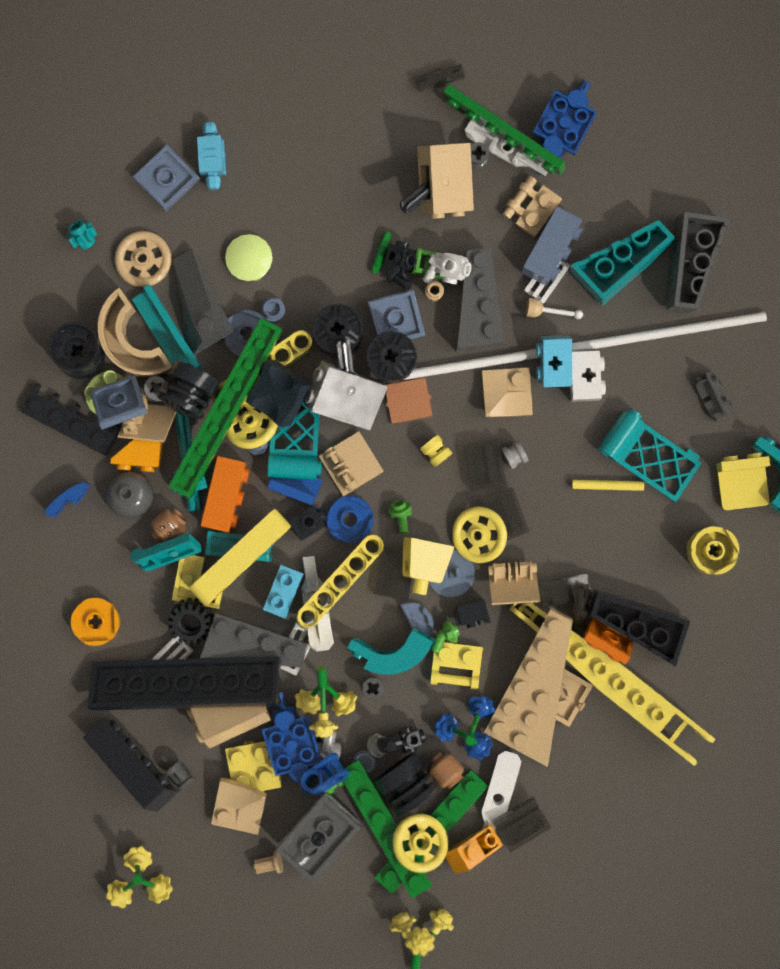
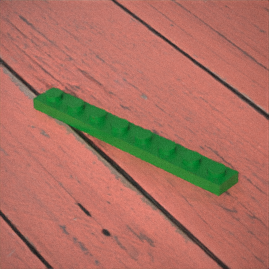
M260 318L169 485L170 489L189 499L192 498L261 372L265 361L283 331L281 328Z

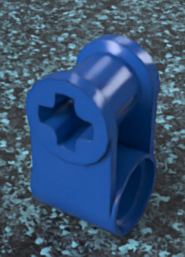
M337 753L327 755L318 764L302 774L301 785L310 795L320 796L349 776L350 772L343 768L338 760L339 756ZM314 778H319L318 785L314 788H309L310 781Z

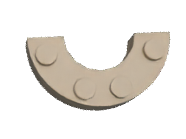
M118 288L105 301L98 319V336L105 354L114 364L131 375L142 378L167 375L173 365L160 347L151 351H141L129 344L126 336V326L129 318L136 310L124 292Z

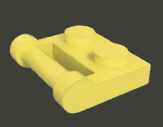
M444 642L440 653L434 651L430 684H453L469 686L470 689L478 690L483 647ZM439 667L472 670V677L439 673Z

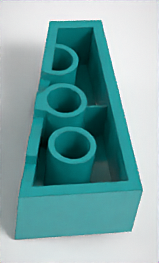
M657 220L632 233L629 237L621 241L618 240L611 244V246L589 255L588 258L572 264L571 273L598 303L603 306L673 245L675 237Z

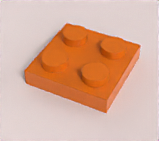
M593 617L588 622L584 636L587 644L596 650L604 651L613 661L622 662L626 665L631 657L634 642Z

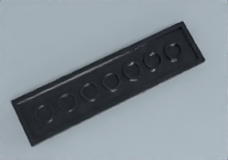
M279 656L92 662L87 708L90 711L278 706L281 659Z

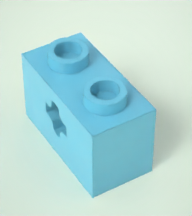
M569 335L540 336V343H536L537 357H540V366H537L536 369L537 381H541L543 387L572 386V338ZM553 356L559 360L555 362V366H552L549 362L553 360Z
M280 565L263 610L286 619L304 573Z

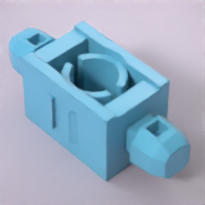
M207 122L203 125L204 136L197 137L199 173L206 177V184L209 190H218L221 186V178L219 176L226 175L225 146L221 135H218L215 123Z

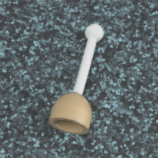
M528 298L526 317H538L542 312L574 316L576 319L583 317L581 310L574 312L546 308L537 299Z

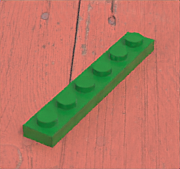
M450 84L443 91L446 103L455 110L460 108L466 112L465 116L474 123L477 121L485 125L484 129L494 136L498 134L503 137L504 143L509 147L521 149L523 151L522 154L530 161L537 160L548 173L553 174L555 172L559 176L562 175L566 169L565 161Z
M358 759L344 769H347L350 774L343 782L410 897L414 898L431 888L432 883L425 872L418 873L408 870L396 858L393 850V835L398 825L360 760ZM406 840L402 841L404 852L410 851L408 842ZM414 855V862L419 863L418 859Z
M470 769L464 778L459 781L433 810L430 816L437 819L447 833L489 785ZM430 826L425 829V832L431 838L436 833ZM418 839L416 844L421 848L423 842L421 839ZM415 854L419 863H421L424 856ZM390 861L374 876L391 894L402 884Z

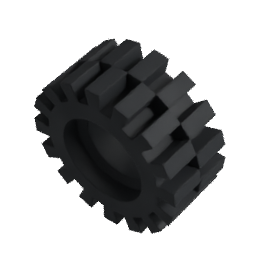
M187 598L186 602L184 599L180 600L178 604L174 605L168 619V625H170L168 630L169 632L173 631L172 637L175 639L179 636L178 642L182 643L184 639L186 640V645H190L191 641L194 642V645L198 644L199 640L201 642L204 641L209 634L214 618L213 614H210L211 608L208 607L206 609L203 604L198 603L199 600L195 598L194 602H192L191 598ZM186 614L194 615L199 619L200 624L196 628H189L183 624L182 617Z

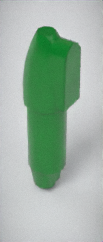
M388 231L382 236L378 244V250L372 263L371 271L373 274L379 272L390 246L391 233Z

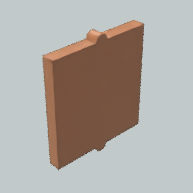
M426 378L387 385L386 396L388 402L386 407H389L392 424L432 417L431 395L428 394Z

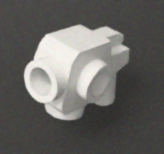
M437 252L436 255H431L429 260L431 265L422 280L430 283L436 274L439 273L443 277V282L457 284V280L462 281L465 277L469 276L471 264L467 257Z

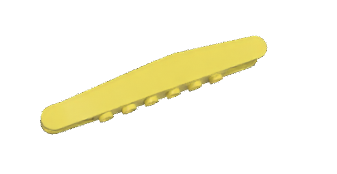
M532 602L522 603L518 610L515 608L517 603L512 604L509 610L538 633L540 628L533 623L537 615L545 619L548 614ZM526 606H528L531 610H533L534 613H532L531 611H529V610L526 608ZM523 611V612H524L526 615H528L530 618H527V617H526L524 614H522L521 612ZM571 630L566 661L598 691L695 766L697 764L696 759L673 743L688 724L709 743H713L715 739L622 664L610 659L600 649L596 650L590 647L586 640ZM675 714L682 722L671 736L667 738L660 732Z

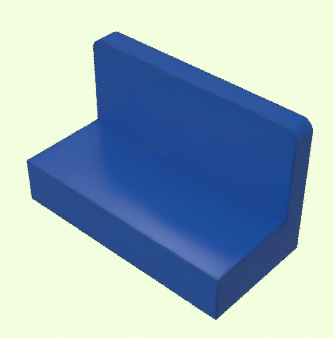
M316 477V480L273 478L269 482L268 489L313 506L323 481Z

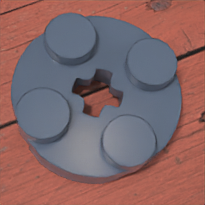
M244 310L229 317L228 320L234 332L224 337L226 346L234 355L240 357L248 340H243L244 336L241 335V331H246L247 328H250L251 333H253L260 318L265 320L258 312Z

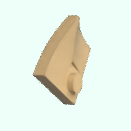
M530 368L482 371L485 417L533 415Z
M221 777L211 824L258 835L266 793L247 784Z

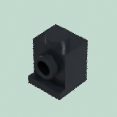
M311 506L288 521L299 539L303 541L326 527L324 521L327 518L321 508L315 509L314 506ZM308 517L314 520L313 525L310 527L305 525V519Z
M484 599L456 606L457 612L453 613L456 626L466 625L467 629L481 625L480 620L483 619L486 624L491 622Z

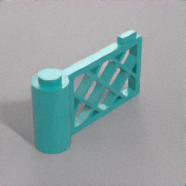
M304 402L302 406L305 410L291 424L292 426L296 423L304 433L294 441L286 433L291 426L284 427L283 429L278 426L277 428L280 432L277 434L275 432L270 439L269 478L316 480L317 475H321L322 461H317L320 414L311 412L304 405ZM308 412L314 418V424L306 430L298 420ZM314 429V435L312 436L310 432ZM282 434L291 442L285 449H275V440ZM307 435L313 441V451L302 450L297 443Z
M631 408L629 411L623 410L597 450L671 501L676 502L702 464L698 461L700 456L689 448L685 452L643 423L641 420L642 415ZM645 430L652 435L653 445L641 448L640 436ZM637 444V449H632ZM667 445L671 448L673 459L661 461L658 447ZM654 448L657 462L644 464L642 450ZM638 451L640 465L631 466L624 461L629 453ZM676 452L680 454L682 457L677 458ZM687 459L694 464L688 473L680 474L678 460ZM673 461L676 475L664 477L661 464ZM657 465L660 478L649 479L646 475L645 467ZM637 468H641L642 473L639 472V471L636 470V469H637ZM677 478L678 489L674 495L666 490L664 480Z

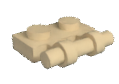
M529 176L525 183L522 182L518 187L519 191L515 197L507 202V208L502 215L510 220L514 213L517 214L520 218L515 225L535 238L562 198L544 185L536 192L533 190V186L537 180ZM526 196H528L530 199H532V201L530 202L528 207L524 209L520 205L526 198Z

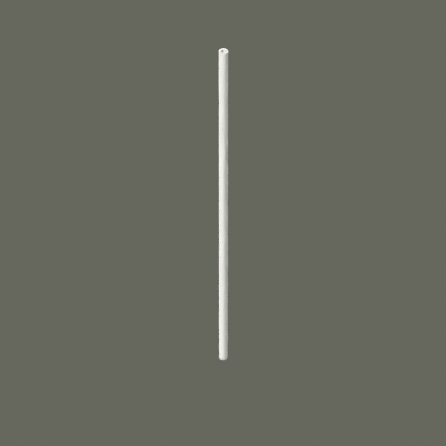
M765 312L575 342L572 343V352L763 322L767 320ZM536 349L416 368L404 380L540 357H537Z

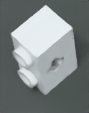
M600 351L572 352L571 402L599 401L602 399V395H605V380H601V371H604L605 363L604 357H600ZM586 371H588L589 375H593L589 382H587L586 378H582Z

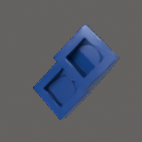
M82 482L69 488L58 496L44 513L51 518H56L68 501L78 505L91 485Z

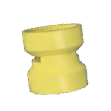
M436 435L420 448L424 455H428L430 463L434 468L453 454L448 447L442 444L443 440L439 435Z

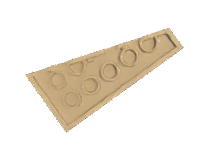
M553 608L550 609L484 731L489 736L547 767L573 621L572 618Z

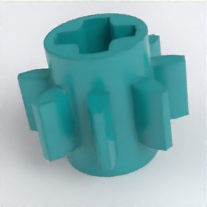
M78 220L68 227L70 233L66 237L74 249L79 246L81 250H85L95 243L94 236L97 235V232L90 221L85 224L83 220Z

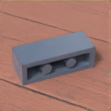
M557 206L523 266L522 274L546 287L550 280L554 282L561 270L557 268L560 261L566 262L572 251L569 245L572 240L577 242L583 231L580 228L582 219Z

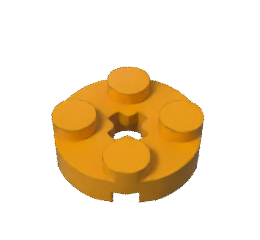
M102 598L84 600L77 606L71 616L73 633L79 640L90 646L106 644L116 636L120 627V616L114 604ZM94 615H98V619H102V624H99L97 629L94 628L93 624H89V620L93 619Z

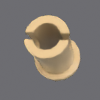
M437 281L428 283L425 288L427 298L432 301L439 300L444 294L442 284ZM436 288L438 294L433 295L430 290Z

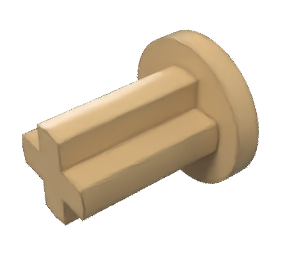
M276 851L273 853V856L254 860L256 874L274 870L277 873L283 872L282 857Z

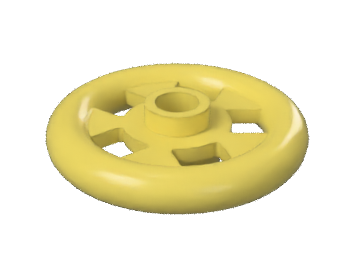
M244 401L240 410L246 407L247 411L241 417L237 414L226 436L237 447L254 449L267 443L275 434L278 425L265 413H259L254 410L255 407ZM253 418L252 423L247 424L248 420ZM263 419L269 420L267 428H261ZM239 423L242 431L235 433L233 426ZM256 432V438L247 439V433Z
M476 506L464 510L457 517L452 529V539L456 550L462 557L474 563H487L496 559L504 550L507 541V530L502 518L496 512L486 507ZM479 516L489 519L487 525L478 523ZM467 520L472 523L468 532L463 529V525ZM490 530H497V540H491ZM476 531H479L482 534L481 539L476 538ZM466 538L473 545L470 549L463 543V540ZM488 545L489 552L481 554L479 547Z
M413 814L406 817L399 823L393 835L395 856L405 868L413 872L424 873L437 868L443 862L448 851V837L444 827L437 819L427 814ZM416 824L418 831L410 834L408 828ZM428 826L436 832L432 838L425 832ZM418 839H421L423 842L421 848L416 844ZM408 840L410 851L404 852L402 841ZM432 844L438 846L435 856L429 853ZM414 855H423V863L414 862Z

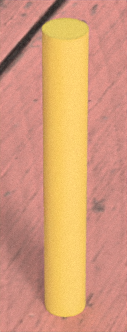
M572 479V489L644 491V481Z

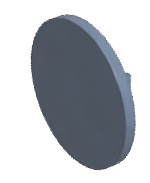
M453 550L442 582H429L430 586L438 594L446 597L462 595L471 587L474 581L475 570L473 563L462 557L457 550Z

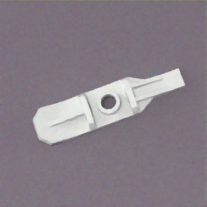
M470 120L464 130L467 139L473 143H484L487 145L490 153L516 167H529L546 176L548 172L541 167L542 164L540 162L527 159L522 154L523 151L518 147L505 151L503 146L506 143H504L503 137L498 134L495 136L484 129L485 125L477 121L474 123Z
M314 556L302 558L305 572V580L301 588L303 606L323 585L317 576ZM319 594L317 599L320 601V605L328 606L326 594ZM305 611L306 624H311L314 617L312 613ZM329 611L314 627L307 629L310 648L316 652L329 650L334 644Z
M504 751L497 757L482 808L483 828L492 825L495 830L496 826L505 819L521 765V760L517 754ZM495 794H501L503 798L501 801L496 802L493 797Z

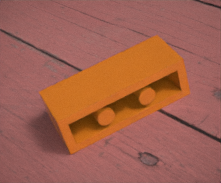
M217 456L201 522L202 527L231 533V529H236L239 515H235L237 505L241 506L244 498V492H241L243 482L247 483L250 469L246 468L247 463Z

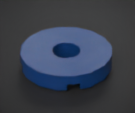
M346 496L334 501L328 509L326 516L327 527L330 533L336 539L345 543H355L366 538L374 523L373 512L368 503L355 496ZM354 513L356 515L357 522L354 526L349 527L344 524L343 517L345 514Z

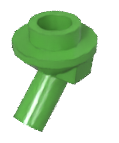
M403 499L395 500L389 506L388 512L391 518H398L399 534L409 533L407 516H410L412 513L411 503Z
M448 620L444 622L431 650L440 653L445 640L452 643L458 641L459 630L455 623L451 624Z

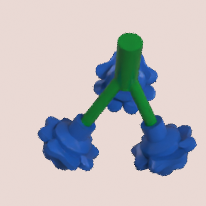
M479 695L477 697L472 696L467 702L470 713L474 717L470 730L466 732L459 730L457 727L459 720L455 719L452 713H448L447 715L442 714L440 719L435 722L436 730L434 734L439 736L442 742L446 740L452 741L453 736L456 734L465 737L466 744L464 749L468 751L467 756L482 760L483 756H489L493 743L489 741L488 734H481L478 731L474 733L478 721L482 717L491 718L492 713H495L496 709L493 707L492 700L487 696Z

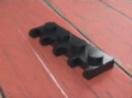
M36 383L21 412L107 456L121 426L116 425L112 432L101 429L98 426L97 416L91 422L78 415L81 409L80 405L76 404L72 412L58 405L57 402L60 395L57 393L53 395L51 401L38 394L41 385Z

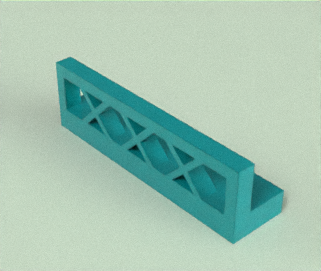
M148 284L143 287L145 291L134 297L132 301L171 364L173 365L175 360H179L202 369L152 286Z

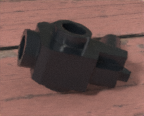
M396 241V245L391 244L388 247L384 263L387 265L385 276L388 283L395 282L404 289L409 290L412 287V282L404 277L406 269L411 270L415 266V252L413 249H410L409 243Z
M412 727L398 729V734L383 738L385 744H381V746L386 748L387 753L402 750L403 754L417 751V746L423 745L426 737L422 729L412 730Z

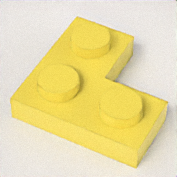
M192 555L179 560L172 600L180 601L184 599L186 602L187 598H191L192 602H194L197 597L189 588L202 576L205 557ZM223 591L206 607L220 609Z

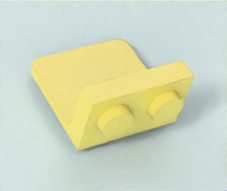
M761 453L747 454V459L738 460V456L723 457L724 462L716 464L722 509L733 510L769 504L765 467L770 466L769 456L762 457Z

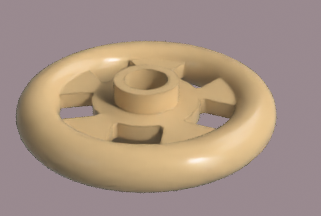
M138 231L129 234L119 243L115 252V267L118 274L124 281L136 287H145L148 284L153 286L159 283L167 275L171 266V252L167 243L160 236L152 232ZM146 240L147 247L137 248L136 242ZM158 247L162 256L155 259L151 250ZM126 250L133 252L131 261L124 260ZM140 255L147 256V260L143 263L139 262L138 258ZM155 264L159 270L151 276L147 270ZM133 266L141 271L138 277L130 273Z

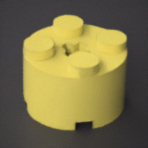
M716 526L696 531L686 546L687 557L693 568L708 575L723 574L732 569L739 553V544L736 537L730 531ZM710 546L717 547V550L714 552L716 556L709 555Z

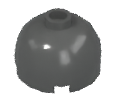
M134 471L121 472L114 476L106 489V501L110 509L118 516L128 519L137 518L145 514L152 506L154 500L153 487L149 479L141 473Z

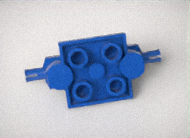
M582 80L578 90H569L567 95L555 90L533 131V135L541 138L539 144L559 158L562 155L564 156L566 152L575 156L597 114V111L587 107L590 100L587 99L586 93L591 83L587 82L583 89L586 80Z
M279 692L280 700H278V706L271 712L274 724L271 727L262 729V733L275 776L289 773L291 782L300 783L301 785L302 774L312 768V765L318 764L322 758L314 732L309 729V726H311L309 715L298 717L295 706L286 705L283 692ZM301 785L303 796H307V791Z

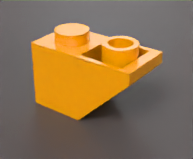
M133 439L111 458V464L117 465L118 470L131 471V466L141 467L140 471L155 472V468H161L163 442Z
M488 825L450 847L445 858L453 872L457 874L470 870L502 847L503 844L492 825Z

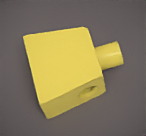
M404 537L402 574L404 577L414 578L412 593L426 595L429 582H442L454 550L453 546Z

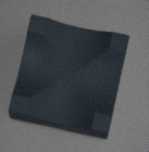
M266 360L262 367L260 378L245 402L265 413L278 426L288 427L294 421L312 385L277 360Z

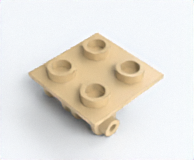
M142 394L147 414L124 421L118 438L165 442L176 412L167 406L148 405L146 396Z
M359 431L319 455L343 496L384 472Z
M529 561L520 562V567H518L517 562H514V567H511L510 562H507V568L505 563H493V566H488L492 605L540 602L536 575L537 564Z

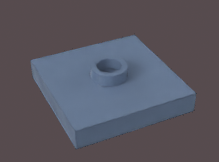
M167 144L133 175V178L166 212L200 180V177Z
M414 289L368 301L376 336L387 331L401 332L410 339L426 336Z
M135 375L90 391L101 429L147 414Z

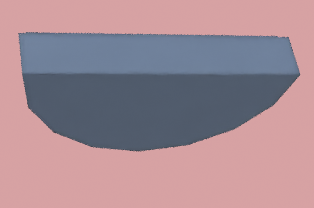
M413 602L400 604L411 629L413 630L416 627L432 636L434 622L427 608Z

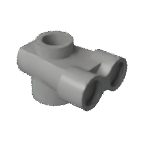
M333 730L332 736L321 738V742H317L322 759L331 753H337L340 757L341 743L335 742L336 730Z

